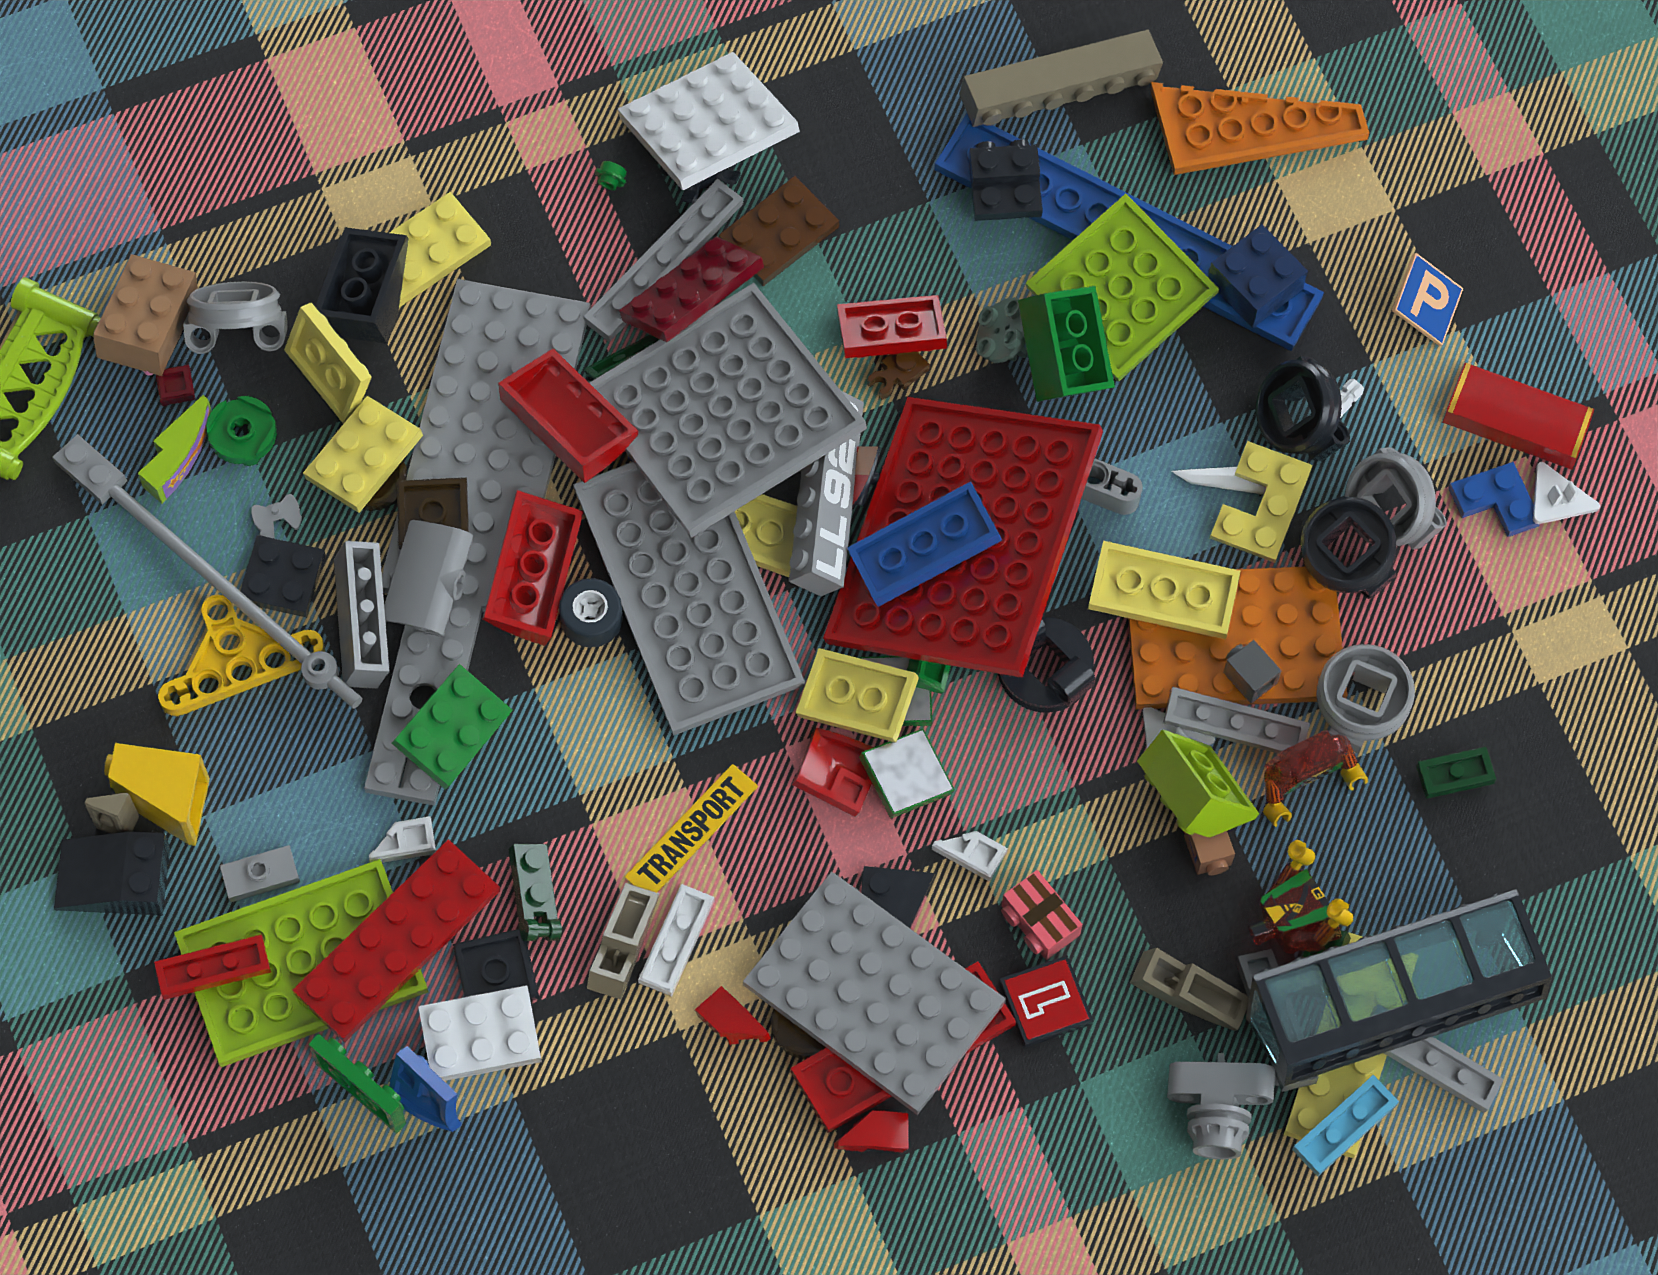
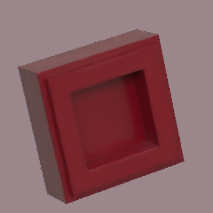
M189 364L166 368L162 376L156 375L162 406L196 400Z

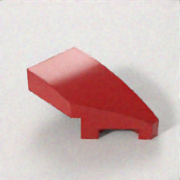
M722 986L695 1009L697 1016L720 1037H726L730 1045L739 1044V1040L759 1039L760 1042H767L771 1039L766 1029Z
M873 1110L857 1121L845 1135L839 1138L834 1143V1149L864 1152L867 1149L904 1152L908 1150V1113Z

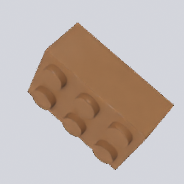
M131 254L93 333L97 358L162 376L184 329L183 324L186 316L190 311L187 299L193 291L198 289L196 272Z

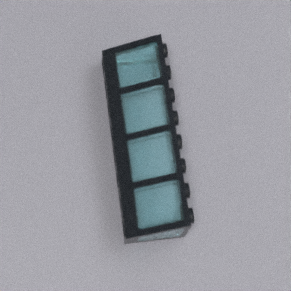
M1515 889L1506 893H1495L1485 900L1472 904H1462L1454 910L1439 915H1428L1424 919L1408 925H1397L1387 932L1375 936L1367 935L1356 942L1341 947L1333 946L1323 953L1307 958L1300 957L1289 964L1274 969H1263L1252 976L1246 1019L1283 1085L1287 1086L1546 999L1552 975L1521 897Z

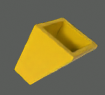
M115 743L113 755H107L104 769L105 776H108L110 787L114 789L115 794H130L139 814L188 845L196 846L210 781L201 755Z

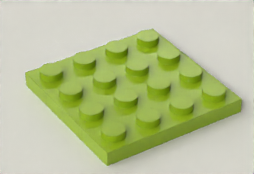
M1126 193L1026 282V287L1034 296L1096 286L1112 375L1117 382L1123 379L1219 292V288Z

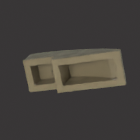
M625 883L603 933L601 946L590 969L587 989L620 1000L622 999L648 931L659 893Z
M1158 948L1143 951L1130 981L1132 985L1172 1006L1234 1031L1239 1029L1248 1008L1249 999L1247 995L1195 964L1185 965Z

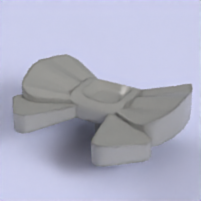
M292 494L286 495L281 502L268 505L267 507L254 505L251 508L253 522L256 528L261 531L260 536L275 539L274 521L284 519L294 530H298L300 527L302 516L300 515L298 502Z

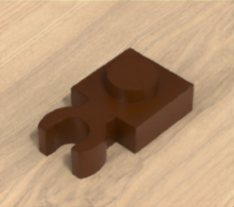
M919 352L890 354L882 360L881 367L884 371H875L870 374L867 385L872 387L877 382L884 383L886 386L879 391V398L884 400L891 395L894 385L898 384L905 390L929 371L930 364Z

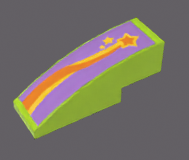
M204 395L153 441L158 455L138 472L143 488L161 504L179 487L191 470L203 447L207 436V420L212 412L209 400Z

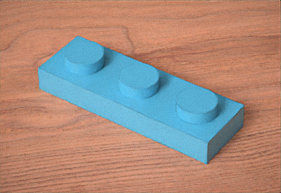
M1372 1075L1303 1137L1292 1150L1317 1176H1320L1393 1110L1399 1101Z

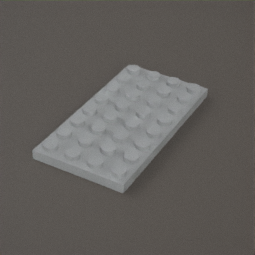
M634 462L596 475L586 483L580 481L573 484L612 585L621 598L622 610L673 736L805 686V680L735 511L691 538Z

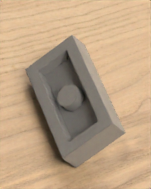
M290 845L220 865L230 903L300 882Z

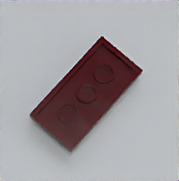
M716 236L621 308L619 312L622 321L658 339L669 342L764 268L762 257Z

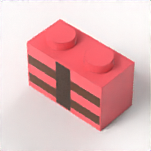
M1038 870L1003 895V909H1001L1003 916L1011 926L1015 927L1018 925L1026 935L1024 940L1030 950L1035 954L1041 953L1046 960L1080 936L1083 924Z

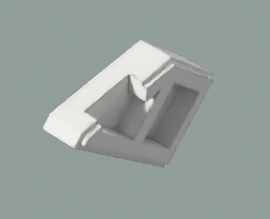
M431 816L395 822L375 851L373 850L370 853V862L381 859L382 863L434 854L436 847Z
M977 831L962 834L961 837L949 840H938L932 845L933 851L988 881L991 880L1008 849Z

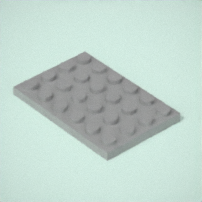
M832 871L743 980L744 987L917 1115L1006 1001V998Z

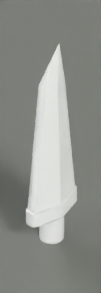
M1237 467L1171 471L1194 485L1263 495L1267 488L1235 476Z

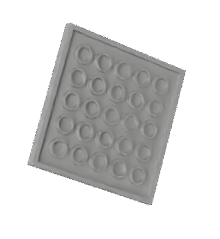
M755 283L711 308L669 342L660 339L590 382L638 430V436L624 451L691 538L867 429L866 421Z

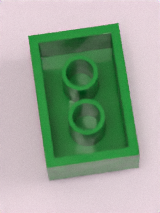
M1096 286L1044 293L1018 300L1037 402L1115 387Z

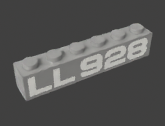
M842 391L862 416L864 402ZM860 433L801 469L796 524L793 530V550L790 558L789 582L820 597L844 587L853 506L857 446H859Z

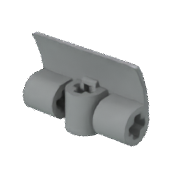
M411 520L384 604L385 621L410 625L416 630L427 634L444 636L453 600H459L464 591L466 573L463 567L465 566L474 536L458 528Z

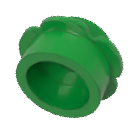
M603 161L600 168H596L594 171L595 175L598 176V184L606 189L616 190L617 186L623 187L626 183L624 178L627 171L614 162Z

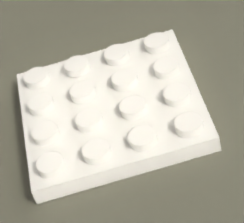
M734 52L722 56L618 108L619 116L623 123L682 190L800 132L797 120Z

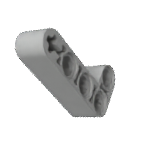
M1094 458L1088 478H1098L1102 483L1093 485L1087 482L1081 499L1122 515L1135 512L1139 507L1143 488L1141 480L1130 472ZM1109 484L1112 485V486H1111V491L1108 490V485H1109ZM1125 491L1129 492L1127 496H1123Z

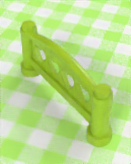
M26 277L19 281L11 298V308L21 312L0 349V420L14 418L19 421L18 427L11 430V439L6 442L0 441V477L6 480L9 478L15 480L19 476L23 461L18 459V455L40 434L61 405L76 373L85 337L93 336L101 319L98 317V313L39 288L38 282ZM65 334L67 340L60 345V353L56 356H49L36 338V336ZM49 362L51 369L44 373V381L37 385L30 382L20 364ZM32 390L35 393V397L27 402L28 409L23 413L15 412L4 395L5 392Z

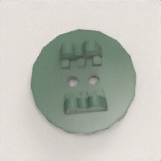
M1018 298L1003 299L992 307H985L979 314L978 321L980 325L976 337V352L993 363L1005 362L1007 360L1016 361L1017 355L1022 358L1027 357Z

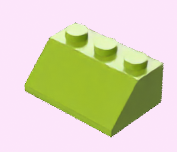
M1162 729L1137 760L1146 773L1144 775L1145 779L1152 786L1156 787L1161 795V802L1168 809L1172 810L1178 819L1176 821L1177 825L1187 834L1194 835L1196 833L1211 838L1252 821L1259 815V812L1210 745Z

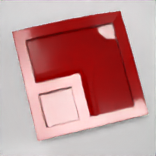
M815 728L792 785L856 817L872 785L859 756L862 752L874 747L835 732Z

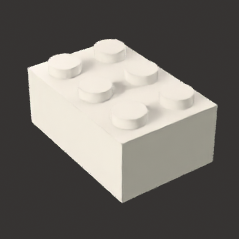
M528 986L418 1006L430 1068L443 1081L542 1062Z

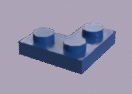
M1514 462L1452 482L1449 485V492L1462 518L1494 508L1507 537L1540 526V524H1536L1533 521L1534 504Z

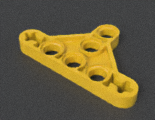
M212 595L203 602L201 608L208 631L186 675L165 683L159 690L158 698L165 713L171 716H180L299 671L302 664L298 660L292 661L290 653L259 626L238 619L231 601L224 595ZM215 605H223L228 609L227 615L221 620H213L208 616L209 610ZM303 630L291 635L303 647V643L309 641L311 645H314V652H325L323 639L316 631ZM227 635H235L240 639L237 648L225 650L220 646L221 640ZM278 652L283 654L285 661L280 667L271 668L266 665V658L271 653ZM240 665H247L252 669L250 677L243 681L234 679L232 676L233 670ZM205 678H214L219 682L218 688L212 693H203L199 690L201 681ZM192 685L197 698L192 699L187 686ZM177 692L181 696V703L174 705L172 701H169L171 699L170 694Z

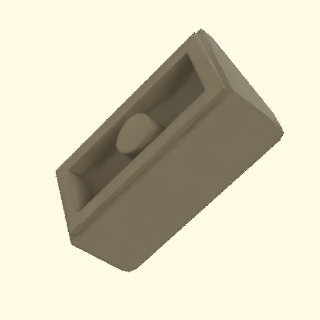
M128 793L87 798L85 801L86 808L96 829L109 834L132 832L139 818L131 796Z

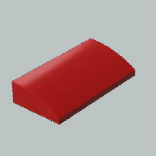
M519 490L516 491L483 620L525 640L543 646L548 643L552 637L559 603L583 515L582 510Z

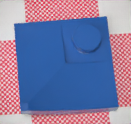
M408 1046L396 1053L389 1086L401 1097L399 1102L405 1108L404 1110L418 1119L444 1130L453 1132L459 1128L462 1123L456 1114L458 1094L430 1068L428 1062L422 1056L416 1055Z

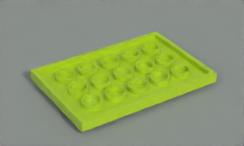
M381 859L174 932L181 955L261 934L263 936L271 973L194 992L220 1067L329 1029L293 994L292 990L393 893ZM421 969L379 1010L429 993Z

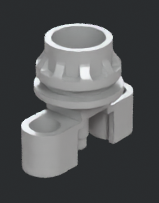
M1174 1062L1169 1065L1167 1098L1178 1103L1199 1104L1187 1109V1119L1190 1120L1187 1132L1193 1140L1194 1154L1204 1158L1220 1160L1234 1159L1241 1156L1242 1144L1249 1137L1248 1124L1251 1123L1252 1115L1249 1111L1240 1108L1239 1105H1267L1273 1103L1275 1069L1271 1065L1262 1063Z

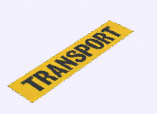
M732 764L624 877L634 886L657 893L759 786Z

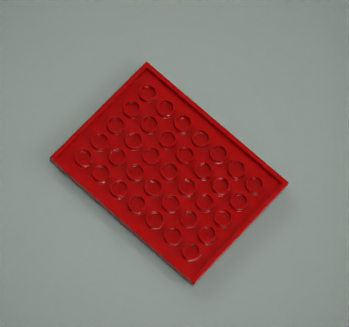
M907 397L857 542L970 481L1000 534L1002 541L879 607L873 600L851 557L844 578V587L840 588L823 637L828 645L1022 678L1103 434L1101 425Z

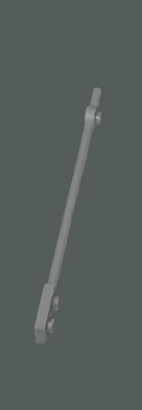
M77 434L53 456L55 464L102 505L112 497L302 664L301 671L304 680L310 687L314 689L330 688L353 709L360 705L363 698L338 677V666L332 655L323 651L310 653L121 488L127 482L125 475ZM318 664L325 665L324 669L321 671L313 670V668Z

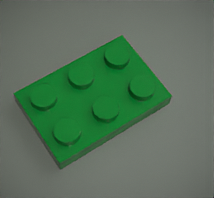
M459 664L391 744L446 790L513 710Z
M317 1034L308 1044L315 1064L397 1134L406 1125L403 1114L405 1108L399 1102L401 1097L387 1084L381 1088L372 1079L374 1077L372 1071L362 1062L357 1061L353 1064L345 1056L347 1051L338 1041L332 1037L327 1041L320 1034Z

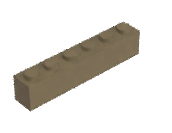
M1148 29L966 75L963 78L959 95L972 126L975 127L983 124L990 126L1000 122L1002 119L1014 116L1022 118L1041 109L1053 110L1065 103L1076 100L1084 102L1096 95L1104 93L1115 94L1124 88L1135 85H1149L1157 80L1163 61Z

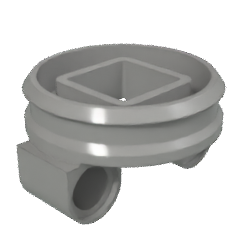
M258 282L219 283L193 291L187 299L190 311L183 324L187 347L195 353L204 354L214 347L219 329L253 327L254 340L258 347L266 351L277 350L282 346L288 328L286 311L281 312V306L278 304L280 293L273 286ZM272 325L278 329L280 335L273 338L268 337L262 332V328ZM204 328L210 333L211 338L200 340L195 337L193 330Z
M1390 447L1380 448L1354 468L1347 481L1345 497L1362 498L1380 507L1373 498V494L1384 493L1394 484L1407 503L1403 509L1390 519L1395 530L1396 546L1408 544L1412 550L1422 548L1447 525L1445 516L1436 507L1435 490L1432 480L1426 469L1413 457L1399 453ZM1351 523V525H1352V527L1354 528V530H1355L1365 541H1367V542H1369L1370 544H1372V543Z
M1358 644L1338 651L1327 661L1321 672L1316 692L1320 712L1331 726L1326 740L1337 745L1346 744L1349 750L1359 754L1364 741L1387 737L1403 725L1414 702L1415 685L1408 667L1396 654L1380 646ZM1353 672L1355 674L1352 680L1384 694L1386 693L1378 712L1342 697Z

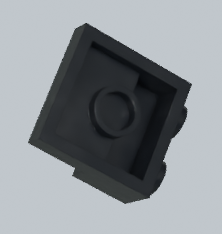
M1018 139L1010 142L1009 146L996 147L995 143L985 141L978 143L976 148H970L969 170L975 221L1042 217L1043 208L1037 144L1029 145L1027 140Z

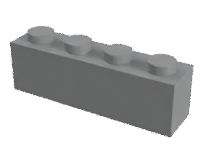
M345 541L334 558L343 681L349 687L378 688L389 673L379 543Z

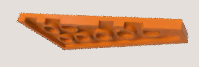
M1151 82L1150 86L1173 175L1368 140L1370 134L1361 104L1321 100L1319 103L1299 101V98L1287 96L1285 100L1268 98V94L1216 89L1214 92L1194 90L1193 86L1181 85V88L1163 87V83Z

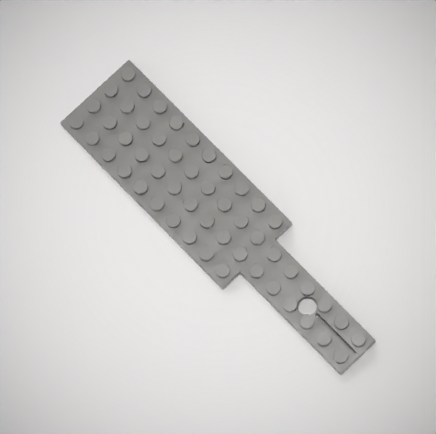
M457 279L419 427L423 436L414 447L406 480L467 477L469 533L474 537L465 566L463 567L466 573V583L460 599L457 601L453 600L444 636L427 634L416 630L410 625H405L364 787L365 793L433 806L436 804L440 785L391 743L420 710L414 707L410 701V695L415 688L430 686L436 691L459 664L468 671L482 611L484 612L516 491L519 490L545 499L556 456L500 400L498 382L552 348L576 370L587 327L583 316L591 309L588 302ZM398 514L382 573L383 593L388 594L401 552L398 545Z

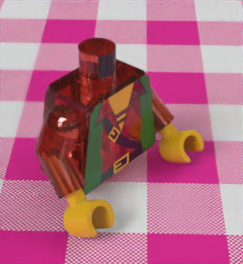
M1325 730L1283 750L1264 765L1266 768L1264 783L1268 804L1264 807L1263 813L1275 827L1278 826L1277 821L1281 816L1286 822L1290 821L1292 817L1291 812L1282 803L1284 795L1342 768L1341 776L1351 791L1354 790L1352 784L1358 779H1362L1364 784L1368 783L1366 774L1359 763H1357L1358 761L1349 739L1341 734L1331 736L1328 730Z
M1295 840L1288 847V855L1293 861L1286 863L1275 883L1260 899L1264 919L1248 926L1250 935L1257 946L1275 938L1284 953L1288 954L1298 951H1320L1328 942L1342 937L1339 925L1348 926L1353 922V914L1348 911L1349 904L1339 898L1329 903L1309 871L1301 869L1302 865L1308 866L1314 862L1315 853L1313 850L1306 848V843Z

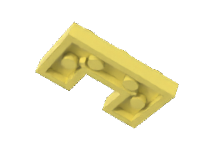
M1247 441L1235 476L1267 488L1256 516L1223 504L1210 539L1275 563L1313 465Z

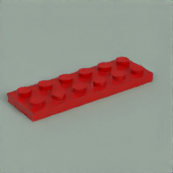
M448 839L292 990L293 994L345 1043L500 892V886Z
M979 961L965 968L997 992ZM1006 1004L1002 1006L966 1054L1016 1026V1020ZM828 1048L819 1051L790 1068L791 1074L827 1133L892 1097Z

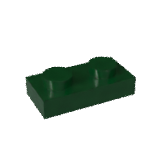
M1487 747L1418 761L1416 765L1426 799L1491 785L1496 781Z

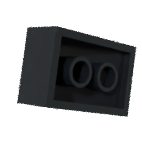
M344 228L315 306L320 314L326 317L329 325L339 337L388 344L399 312L409 240L407 235Z
M121 832L62 840L54 910L163 916L170 856V845L165 833Z

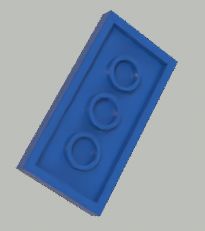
M970 481L847 547L873 600L879 607L1002 541V538Z

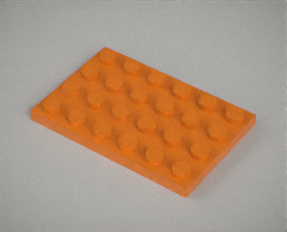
M1306 567L1235 569L1241 572L1226 639L1128 618L1135 710L1147 707L1154 709L1166 708L1172 687L1240 705L1317 702V684L1321 672L1327 661L1343 649L1337 592L1319 584L1309 574ZM1255 640L1282 671L1278 684L1250 704L1223 672L1227 661V654L1237 645L1242 644L1245 647ZM1346 687V690H1345V692H1344V694H1343V696H1342V697L1345 698V699H1346L1347 696H1348V694H1347V687Z

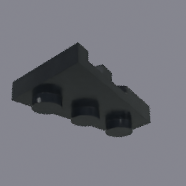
M864 866L861 893L911 929L928 889H930L935 878V873Z

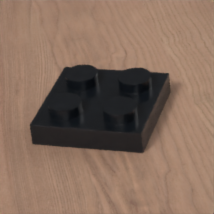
M257 535L240 591L260 608L307 618L326 556L325 550Z

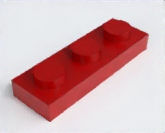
M262 934L154 962L161 995L164 1000L271 973Z

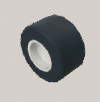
M595 578L581 579L571 584L562 594L559 603L561 628L567 638L575 644L588 648L600 647L612 641L619 633L623 622L621 598L615 588L607 582Z

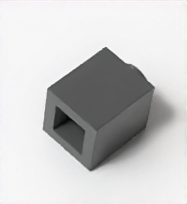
M1255 640L1245 647L1239 644L1227 654L1223 673L1250 704L1278 684L1282 670Z

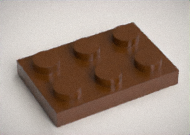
M794 176L720 233L719 238L762 257L764 268L753 277L762 286H765L839 228V220Z

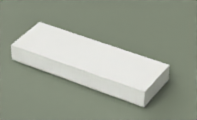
M681 884L638 979L640 984L669 996L673 995L715 901L713 896Z

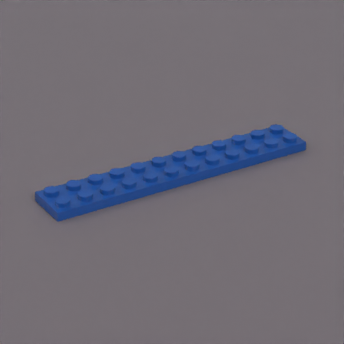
M966 113L935 162L934 170L971 188L969 170L970 148H976L978 143L985 141L995 143L996 147L1009 146L1010 142L1019 138L993 125L986 126L983 124L973 127ZM1038 148L1043 213L1042 217H1032L1030 219L1074 240L1126 192ZM1126 193L1207 277L1211 262L1232 247L1228 243ZM1305 283L1302 291L1254 328L1219 293L1203 307L1292 351L1321 302L1324 292Z

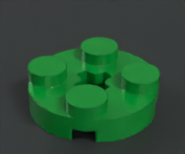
M239 396L237 397L238 400H232L228 403L225 400L212 410L207 420L206 428L210 447L218 457L226 462L253 466L272 449L277 436L275 420L268 406L256 398ZM244 424H247L249 433L242 437L236 436L233 428L235 426L241 428Z

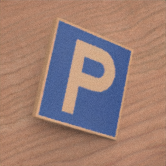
M1414 253L1412 254L1392 311L1438 346H1442L1463 288L1420 255Z

